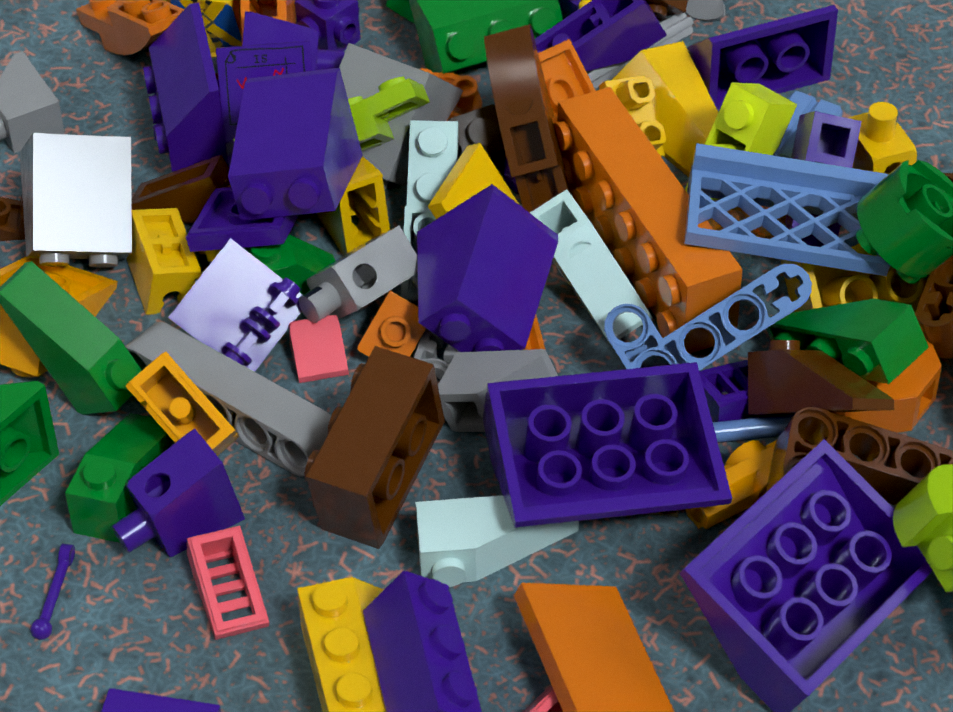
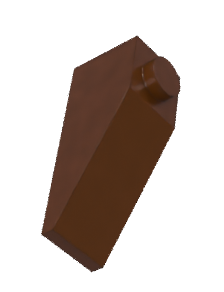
M800 340L769 341V350L748 352V414L788 415L795 414L800 409L806 407L821 408L833 413L894 410L893 398L823 351L800 350Z

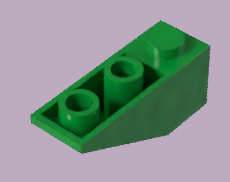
M874 298L793 312L766 328L771 341L800 340V350L823 351L863 379L890 384L929 348L912 305Z

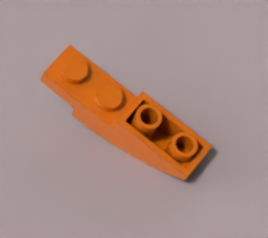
M89 0L88 4L76 9L80 24L99 33L103 47L107 51L119 55H131L150 47L184 10L164 0Z

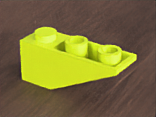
M732 82L705 145L773 155L781 143L797 104L761 84ZM711 198L713 201L720 200L716 198ZM714 219L707 220L714 230L720 228L721 225Z

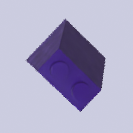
M340 68L247 79L244 84L228 174L241 221L335 211L363 156Z
M493 184L417 231L419 323L459 352L525 349L558 245V234Z

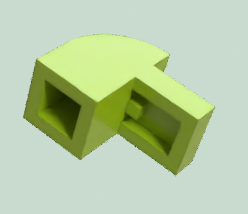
M947 464L934 468L896 505L893 512V525L902 547L918 546L944 590L951 592L953 591V464Z

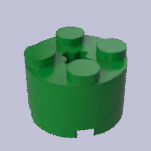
M909 160L901 163L866 193L857 205V216L861 229L856 232V238L861 247L871 255L879 254L889 265L896 269L904 281L910 284H914L921 278L928 276L953 256V182L936 167L921 160H917L913 165H908Z

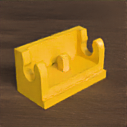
M177 208L132 210V253L126 260L146 315L160 313L164 305L163 298L169 292H179L177 300L180 303L195 284V279L201 276L202 271L195 253L189 250L186 240L187 232Z

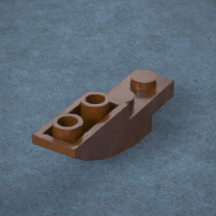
M531 24L484 36L494 103L511 177H515L522 207L529 213L566 189L571 194L552 121L554 113Z

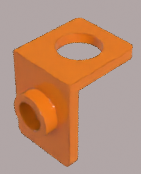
M388 291L384 294L383 297L385 299L360 340L357 349L368 357L375 346L410 357L426 328L419 323L418 306L396 293Z

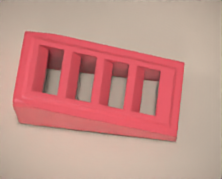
M236 526L187 538L188 560L215 640L268 627L269 619L241 527ZM233 557L235 562L210 569L207 568L206 564ZM239 573L240 579L212 585L211 580ZM245 590V597L221 603L217 602V596ZM251 607L253 615L223 622L221 614Z

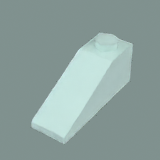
M503 495L416 502L421 576L435 579L449 587L457 586L462 582L478 581L579 531V521L514 528Z

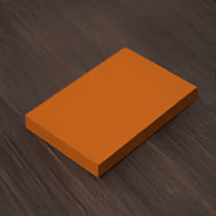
M521 582L514 594V598L563 712H675L616 586Z

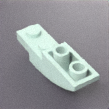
M410 120L404 234L416 254L417 231L436 220L428 205L458 161V121ZM418 273L401 283V297L411 303H418Z

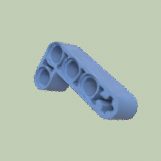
M782 264L771 269L664 338H662L648 314L641 307L634 304H621L614 307L606 317L604 331L626 369L641 368L643 362L648 357L661 356L670 365L697 362L700 371L800 308L811 294L812 282L808 273L802 267L795 264ZM783 274L788 280L796 277L801 284L795 290L798 298L793 302L787 296L779 298L770 304L777 310V314L768 317L764 302L753 293V290L762 286L765 296L779 286L776 278L778 275ZM747 301L756 307L758 320L751 329L739 330L730 323L728 311L735 302ZM634 313L641 318L643 331L638 339L632 342H623L615 336L613 324L619 315ZM696 328H703L709 331L714 338L713 351L704 358L690 356L684 346L686 335Z

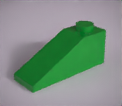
M32 261L24 263L0 287V305L78 413L83 415L117 411L132 395L126 388V385L142 371L118 336Z
M130 413L85 453L65 492L73 533L120 543L111 526L136 510L126 487L129 479L170 448L173 442L153 417Z

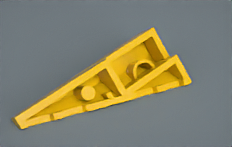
M681 41L640 50L612 80L643 75L646 78L652 79L655 91L652 105L656 120L663 124L666 142L662 145L664 157L689 177L696 143L705 144L718 115V110L684 42ZM738 206L734 208L745 219L750 217ZM761 226V227H759V228H757V229H754L753 231H755V230H760V229H764V228Z

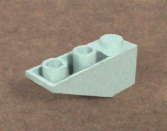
M567 189L530 212V214L558 234V245L553 263L606 339L607 336L604 331L605 320L608 313L616 306L634 304L641 307L650 319L653 318L594 226ZM623 313L616 318L613 324V331L615 336L621 339L643 325L638 315Z

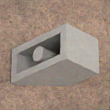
M23 51L13 55L0 76V140L4 139L13 153L22 150L32 133L65 134L58 99Z

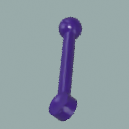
M62 543L60 546L58 565L40 617L31 624L30 632L35 639L45 640L52 633L50 619L68 566L72 565L75 556L74 545Z

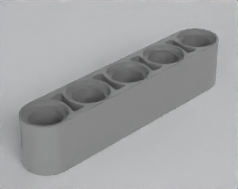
M154 323L125 345L141 370L166 351L239 435L235 440L236 442L292 474L300 477L304 476L309 456L314 450L321 449L328 435V424L331 418L328 412L167 323Z

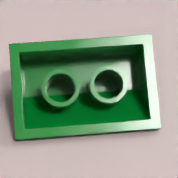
M409 0L426 69L442 74L487 61L484 36L531 24L535 39L563 20L558 0Z

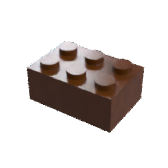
M375 346L366 364L361 363L358 365L352 377L351 392L343 407L338 406L333 411L328 424V435L321 449H316L311 453L305 467L304 477L308 482L313 499V507L316 509L321 530L377 549L381 548L445 422L434 364Z

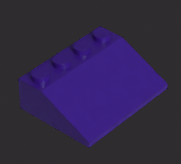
M697 362L487 383L483 423L491 463L514 528L731 504L732 495Z
M825 439L680 572L740 678L773 712H791L805 700L933 571L918 546L902 547L893 525L894 508Z

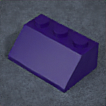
M199 2L192 3L151 44L149 52L152 66L143 67L147 95L156 93L154 96H149L153 124L162 123V125L154 126L159 154L168 153L172 172L218 155H222L225 162L228 163L217 79Z
M835 5L710 37L688 46L687 50L717 110H720L732 82L761 84L779 94L830 80L838 9Z
M403 570L363 610L386 712H482L449 586L435 579H429Z

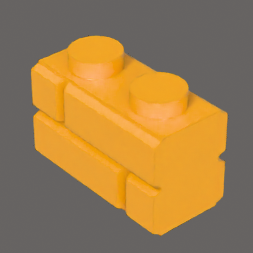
M166 351L126 385V388L175 443L188 432L196 429L218 456L239 437L236 430Z

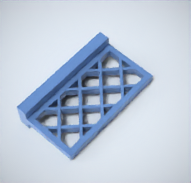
M696 143L687 188L689 197L684 244L887 276L890 265L879 254L877 256L860 254L851 247L859 244L856 238V232L861 229L857 216L859 200L889 174ZM711 198H716L720 200L713 201ZM738 206L750 217L737 221L727 211ZM761 206H766V207H770V208H768V209H763ZM788 214L800 225L789 230L777 219ZM811 214H816L820 216L814 218ZM712 218L724 229L717 231L699 228L698 224ZM837 222L850 233L839 238L827 227ZM762 226L774 237L771 239L757 237L751 231ZM812 234L824 246H810L801 239Z

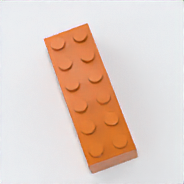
M611 87L559 101L558 122L554 123V129L572 196L590 219L605 245L609 247L624 274L634 284L635 291L646 308H650L657 318V325L662 338L740 290L743 269L730 251L684 244L689 195ZM707 220L698 224L699 228L714 230ZM740 301L735 302L728 311L729 321L735 328L738 327ZM696 328L686 335L684 346L686 351L692 354L714 347V338L709 331L703 328Z

